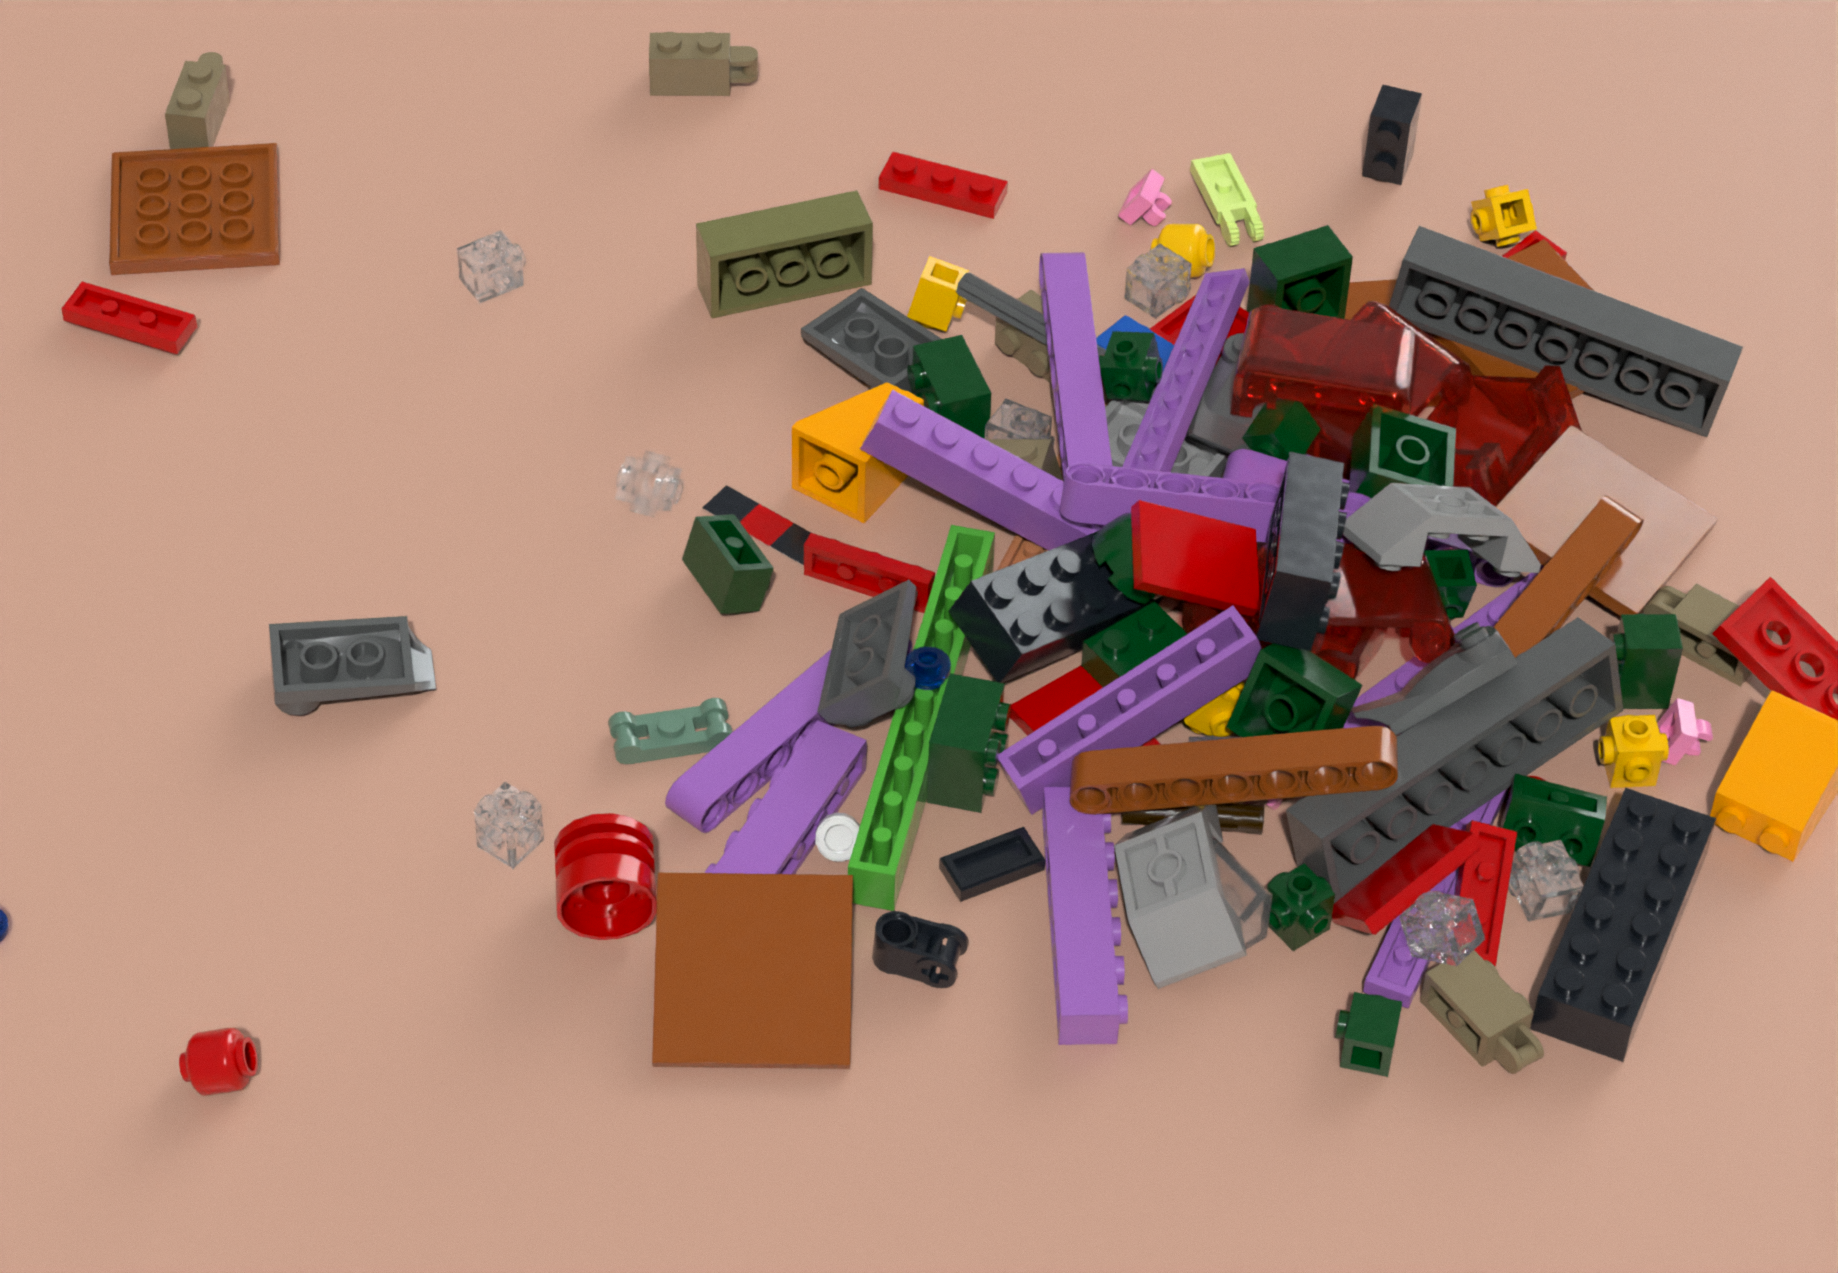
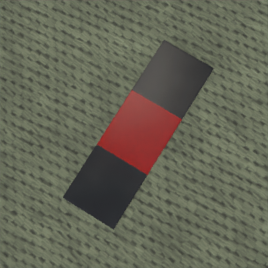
M727 485L702 507L713 515L734 514L750 536L804 565V543L811 532Z

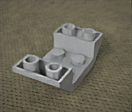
M1390 483L1346 519L1343 535L1354 543L1355 549L1366 553L1375 560L1374 564L1377 567L1390 571H1399L1402 566L1420 567L1427 535L1434 538L1447 539L1450 534H1459L1458 539L1473 550L1472 554L1488 561L1494 566L1493 570L1498 574L1508 577H1519L1521 572L1539 573L1541 567L1539 560L1513 520L1474 490L1467 487Z
M1215 804L1199 805L1126 833L1114 845L1128 922L1154 984L1158 989L1247 956L1239 916L1225 899L1214 845L1222 843L1223 837Z

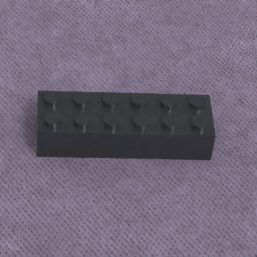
M1625 788L1539 990L1530 1027L1531 1030L1624 1062L1706 858L1716 818Z

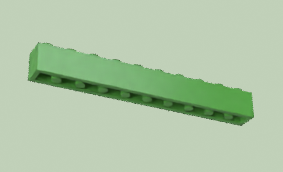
M951 525L907 669L915 677L914 695L907 705L900 709H895L848 864V875H853V904L890 911L895 910L927 799L928 756L931 734L949 674L963 675L971 648L970 642L948 611L972 580L993 572L995 532Z

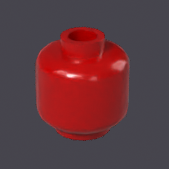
M227 1027L195 1033L188 1041L186 1052L180 1054V1073L183 1080L191 1082L193 1088L203 1096L241 1091L249 1083L250 1077L254 1076L257 1072L258 1059L255 1045L250 1037H244L236 1028Z

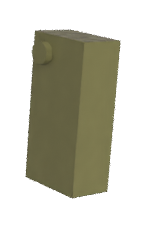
M856 190L696 223L697 286L711 318L872 285L873 222Z

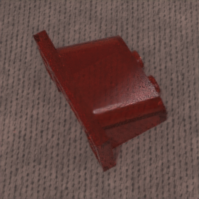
M1545 365L1536 378L1461 375L1426 419L1456 429L1453 487L1471 488L1495 507L1570 425L1582 431L1561 367Z

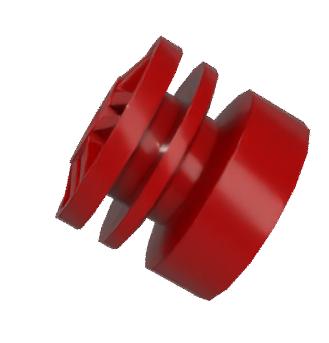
M614 813L591 814L573 820L562 828L554 841L557 918L565 929L580 937L595 940H611L636 934L650 925L657 913V896L654 874L653 835L648 828L632 817Z

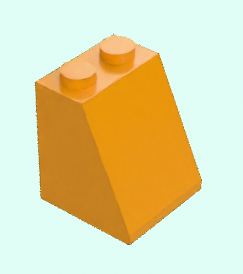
M886 382L796 421L791 427L792 489L865 524L909 475L860 450L861 445L876 415L892 390L924 406V400L909 391L902 390Z
M1772 690L1716 791L1710 813L1711 817L1716 818L1715 825L1729 833L1736 834L1753 842L1771 853L1778 854L1794 862L1838 794V720Z

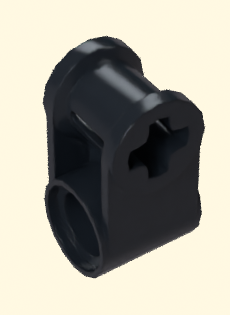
M891 911L880 916L876 922L872 959L874 965L880 971L887 974L899 975L920 981L935 988H949L956 981L958 975L956 964L959 956L966 952L969 940L962 930L953 925L932 922L900 911ZM944 938H947L946 945H943ZM937 966L940 967V973L938 974L936 973Z

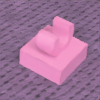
M1151 169L1129 190L1118 217L1132 225L1142 215L1147 223L1157 226L1166 216L1163 211L1172 203V200L1166 194L1159 192L1165 178Z
M1677 698L1657 722L1659 732L1665 733L1668 739L1667 761H1662L1665 763L1676 765L1685 754L1698 756L1701 753L1699 739L1706 741L1713 739L1711 723L1703 719H1696L1693 702Z

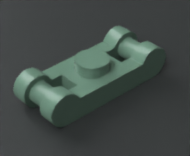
M720 698L707 699L700 706L635 716L630 712L623 711L615 713L608 720L610 734L617 740L613 746L615 757L622 764H635L707 753L733 732L731 725L726 723L729 716L726 703ZM707 728L706 730L695 731V729ZM640 737H647L648 739H642V740H640V739H638V738H640Z

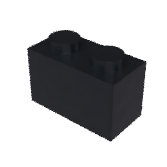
M1382 84L1370 115L1363 177L1402 185L1414 152L1422 93Z

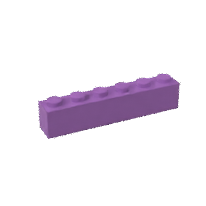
M894 390L891 391L876 415L860 450L1048 551L1097 532L1105 526L1074 522L1061 515L1060 504L1064 483L1062 480Z
M1231 606L999 753L998 761L1009 783L1031 815L1043 808L1044 787H1070L1071 764L1074 757L1078 754L1093 750L1141 746L1248 678L1261 649L1258 638L1236 608Z
M817 720L807 735L802 734L799 736L793 747L790 760L785 767L779 766L775 770L767 793L762 799H755L749 809L746 823L740 831L735 830L731 833L726 842L723 856L717 864L711 863L705 873L796 874L816 844V829L820 821L827 815L839 811L866 771L867 740Z
M1044 787L1042 826L1046 860L1058 1044H1117L1119 1024L1128 1023L1127 995H1118V985H1124L1125 968L1124 957L1115 956L1114 946H1121L1120 917H1112L1111 908H1117L1118 905L1117 879H1108V871L1114 870V843L1105 842V834L1111 833V813L1084 814L1078 812L1070 803V787Z

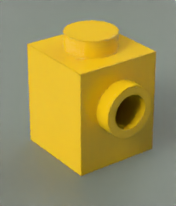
M929 256L907 317L918 321L927 328H937L947 332L952 316L960 319L967 300L959 296L956 290L958 282L969 270Z

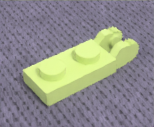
M1231 153L1191 160L1190 172L1217 224H1220L1221 233L1228 246L1239 244L1240 232L1235 221L1243 219L1246 231L1253 242L1264 239V227L1256 210L1257 204Z

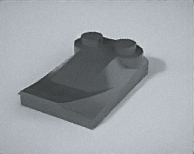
M863 288L802 327L800 332L801 337L870 385L871 389L888 382L911 393L912 388L908 380L907 366L912 364L913 346L942 339Z
M1238 333L1230 336L1225 341L1222 356L1211 373L1185 438L1226 455H1230V453L1239 449L1250 450L1242 437L1265 402L1294 397L1299 398L1309 382L1311 370L1306 366L1302 356L1290 349L1247 333Z
M910 580L839 614L817 710L828 723L844 724L850 728L864 726L878 716L893 709L904 707L912 699L915 677L904 666L918 590L916 591V586Z
M407 616L269 624L274 702L282 712L289 715L299 716L308 714L316 709L320 701L436 690L432 650L424 645L408 626Z
M1476 622L1454 635L1457 642L1450 650L1425 666L1401 691L1366 704L1355 706L1351 712L1356 718H1367L1382 722L1395 735H1398L1517 666L1518 662L1497 629L1492 626L1480 627L1479 623Z

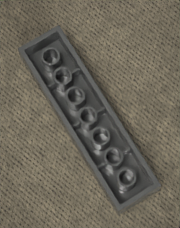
M1422 226L1418 227L1403 258L1386 315L1450 341L1573 385L1585 392L1704 437H1708L1743 349V346Z
M1577 617L1526 652L1519 654L1515 658L1518 662L1517 666L1398 735V778L1392 786L1375 791L1306 796L1298 800L1294 805L1286 809L1297 867L1305 863L1317 876L1325 878L1335 893V903L1432 824L1451 827L1512 786L1515 773L1527 776L1623 711L1615 643Z

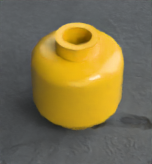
M1200 224L1165 225L1159 237L1152 240L1153 263H1158L1161 272L1166 277H1200L1204 274L1207 267H1212L1214 263V238L1211 234H1207L1205 228Z

